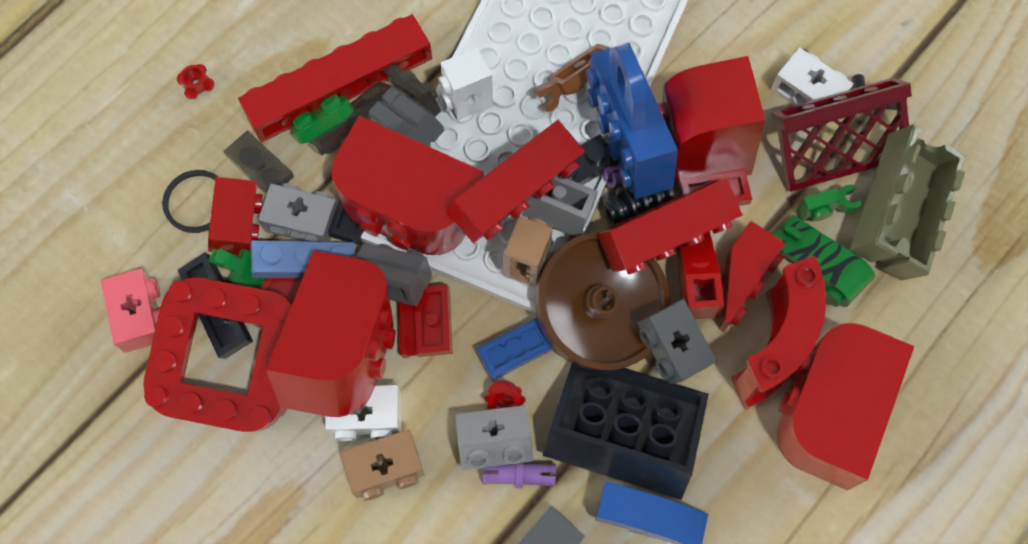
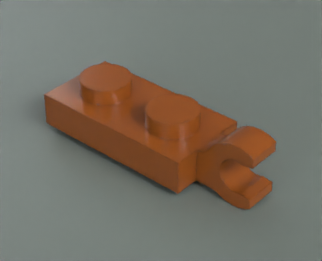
M596 44L547 78L548 83L536 87L533 91L534 96L541 98L548 94L547 101L540 106L541 110L546 112L553 111L559 104L561 94L568 95L580 91L584 87V83L588 81L586 70L591 68V53L611 47Z

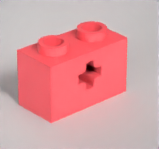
M140 268L100 280L113 344L124 353L152 345L160 311L156 302V298L160 297V290L154 277L150 278Z

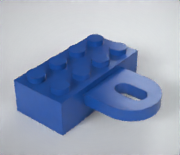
M630 43L591 53V68L586 70L590 89L586 90L587 99L590 107L596 108L598 111L597 121L601 133L607 134L609 137L608 147L613 161H619L621 166L619 170L620 178L624 188L630 187L634 199L672 189L674 186L678 149Z

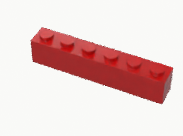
M413 14L405 18H397L388 26L378 31L368 32L361 39L353 43L341 45L326 56L309 60L301 68L290 73L280 74L273 81L261 87L249 89L244 95L238 97V100L262 143L291 129L293 120L298 115L304 112H313L321 107V103L326 98L332 95H337L338 97L345 96L350 100L432 60L431 43Z

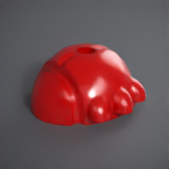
M505 380L494 382L490 386L488 394L483 398L488 403V410L523 406L526 402V397L522 395L521 387H517L515 384Z

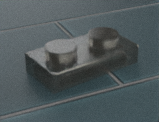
M393 63L384 71L393 87L398 88L422 105L435 117L442 111L436 101L438 94L435 89L426 81L421 83L411 70L407 69L404 71Z
M248 130L223 151L225 156L251 181H257V187L266 195L270 184L282 186V184L288 183L294 178L292 171Z

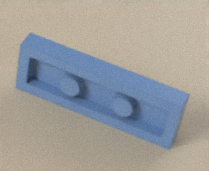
M252 240L250 245L252 278H303L313 251L356 258L354 242Z

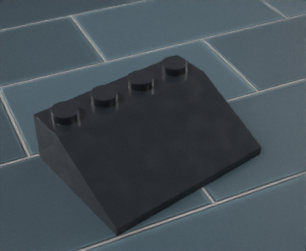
M571 363L550 427L543 456L682 500L693 474L709 394L679 384H669L666 380L627 368L595 371Z

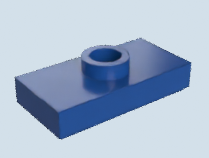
M537 318L476 348L492 381L554 350L544 336Z

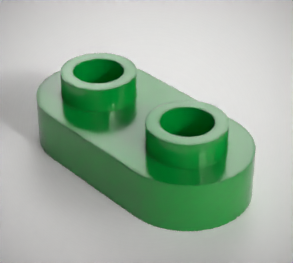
M332 95L326 98L321 103V107L313 112H304L298 115L293 120L291 133L300 144L310 142L346 120L352 114L353 107L345 96L338 97L337 95Z

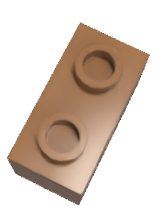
M519 216L504 252V277L536 288L541 269L550 254L553 228L548 227V224L541 219L535 217L526 219Z
M410 429L340 452L351 492L356 498L362 497L363 501L378 498L384 495L383 489L397 485L398 489L414 486L419 483V477L425 476ZM386 460L388 464H393L388 467V474L382 475L379 470H376L380 468V461Z

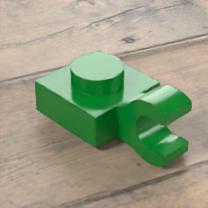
M846 185L838 191L834 188L804 197L797 208V213L803 221L813 218V221L817 222L830 217L834 209H840L845 213L856 212L863 203L861 200L849 202L846 199V195L852 194L856 189L855 185Z
M213 249L208 259V262L230 270L231 273L227 281L233 284L260 289L266 279L252 278L251 255L248 250H241L238 257L225 250Z

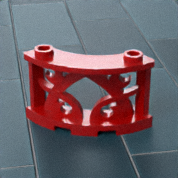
M815 256L785 266L782 270L783 274L775 286L767 289L765 292L771 313L769 341L764 349L747 359L748 367L731 377L745 410L764 401L778 390L789 376L807 359L819 338L826 310V292L822 271Z

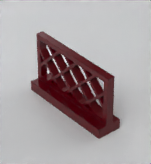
M890 78L771 112L772 124L778 130L786 189L792 192L878 167L881 158L879 154L883 152L888 134L897 131L898 126L899 130L909 126L907 98L912 96L911 83L897 78ZM896 104L897 115L889 125L881 120L880 116L887 106ZM864 113L870 118L858 134L849 128V125L857 114ZM834 122L839 127L829 142L817 136L825 123ZM876 122H878L887 129L875 145L866 137ZM803 131L808 136L798 151L790 148L788 134ZM845 131H848L856 139L845 154L835 146ZM816 139L825 145V148L814 163L804 155ZM863 142L874 148L865 161L857 162L853 159V156ZM833 150L843 158L835 169L827 171L822 168V165ZM801 159L812 165L805 178L795 180L794 170Z

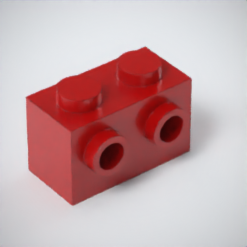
M224 177L215 178L208 234V252H212L213 249H222L231 254L239 255L241 250L250 251L252 240H258L259 225L253 224L254 214L261 213L263 194H256L257 181Z

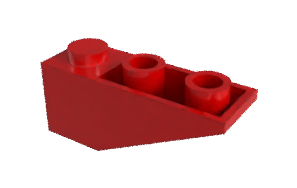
M753 221L749 222L726 257L723 287L724 308L721 311L719 329L722 332L726 330L730 323L734 326L738 325L747 312V309L743 307L747 298L751 297L755 300L766 283L761 280L767 270L773 274L784 259V256L779 254V252L785 245V242Z
M710 231L703 234L705 240L689 247H685L683 243L676 247L681 300H685L694 319L718 318L724 308L721 273Z

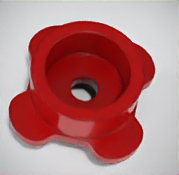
M189 65L178 74L177 82L183 85L186 98L195 99L198 94L204 91H211L214 88L215 83L213 79L208 78L206 74L207 68L204 65Z

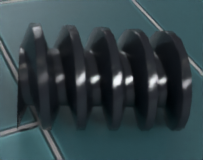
M620 187L616 189L615 195L610 191L604 193L603 210L609 227H612L618 222L621 223L674 199L676 196L673 189L634 199L630 187L628 192L625 188Z

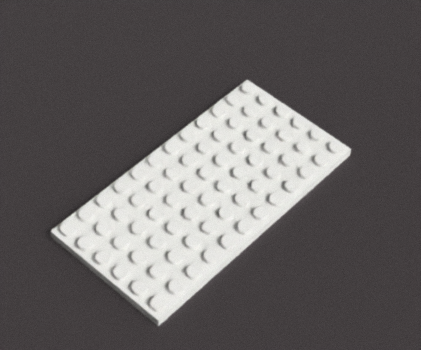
M481 0L453 57L478 47L492 74L493 106L457 120L453 110L449 112L446 110L440 93L443 91L440 84H438L426 109L443 125L444 132L435 142L430 143V147L484 171V176H486L558 119L580 145L599 134L608 144L610 141L608 135L602 134L598 125V111L596 108L590 107L587 99L586 90L590 89L588 81L584 83V87L574 94H561L558 106L550 112L540 108L547 101L548 94L539 98L534 96V89L539 85L548 83L547 78L596 44L612 48L626 43H630L648 85L651 87L689 0ZM603 174L584 184V186L598 191V194L581 235L586 233L608 183L604 181ZM522 214L520 215V217H523V218H526V219L529 218V217H527V216H525V215H522ZM510 215L501 222L504 228L489 241L483 236L473 244L465 236L458 247L446 254H423L427 257L431 271L536 314V288L504 277V252L519 217L515 220ZM553 228L548 258L556 249L575 238V236ZM363 232L361 236L362 242L374 246L386 244L394 250L408 253V251L394 246L390 242L391 239L381 234L375 237Z

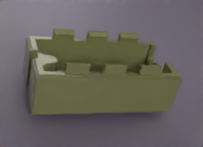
M915 124L888 134L850 247V251L869 262L880 260L883 263L881 269L902 281L929 275L935 253L942 249L947 233L943 231L945 221L951 220L956 204L955 201H952L954 192L960 190L965 172L961 170L966 156L947 144L934 147L929 145L927 141L917 138L922 129Z

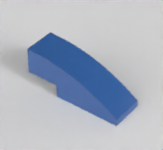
M605 481L595 521L629 529V532L674 544H702L708 514L672 500Z

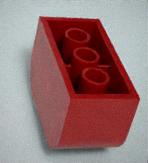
M749 56L695 66L672 76L664 84L663 101L657 103L678 149L675 171L676 181L679 183L680 179L741 169H745L747 176L752 175L765 124V116Z
M360 115L336 154L331 171L334 185L346 214L351 220L359 224L364 232L375 237L381 234L391 239L390 242L402 250L408 251L411 248L426 255L446 254L458 247L463 241L466 234L446 210L458 196L484 177V171Z
M313 251L266 369L279 407L327 417H343L360 410L369 401L377 379L381 380L384 376L386 359L384 357L387 349L391 350L393 348L396 337L386 278L377 265L364 259Z
M857 323L841 324L829 330L814 346L802 365L790 376V380L795 383L789 393L785 392L780 402L778 412L783 413L777 430V442L784 458L795 468L847 491L867 481L915 346Z

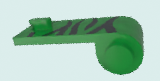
M792 215L773 234L785 242L779 253L794 263L812 256L817 258L824 279L826 301L832 306L848 307L875 277L872 267L866 261L795 215Z

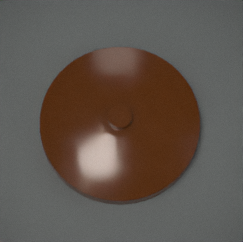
M591 232L577 236L564 243L545 262L536 284V315L544 336L550 345L566 360L582 368L595 371L622 369L636 364L652 352L642 342L637 322L671 304L669 287L666 277L655 258L645 261L647 267L636 273L627 275L626 271L613 272L597 235L599 232Z

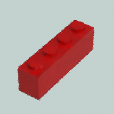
M558 119L458 196L446 212L473 244L483 236L489 241L504 228L501 222L510 215L515 220L530 207L527 203L530 198L536 195L538 199H541L555 187L552 182L555 178L561 175L563 179H566L580 167L577 160L586 151Z
M726 177L708 182L601 231L597 235L612 271H626L627 275L645 269L647 267L645 261L654 257L659 261L676 254L674 248L683 243L685 247H689L705 240L703 234L711 230L716 234L733 226L731 221L743 216Z

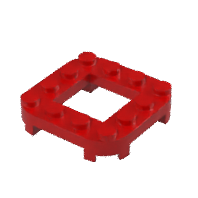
M188 278L172 283L160 306L143 381L145 402L158 413L170 418L235 431L259 432L272 426L281 416H284L287 409L279 407L266 369L293 302L276 292L205 278ZM199 315L263 326L248 396L183 383Z

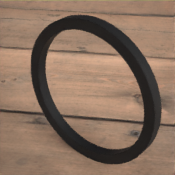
M206 170L187 171L177 176L167 186L163 195L162 206L166 218L175 228L187 233H201L209 230L210 222L199 227H188L176 222L169 211V198L173 189L187 178L205 176L215 180L216 177H219L212 172Z

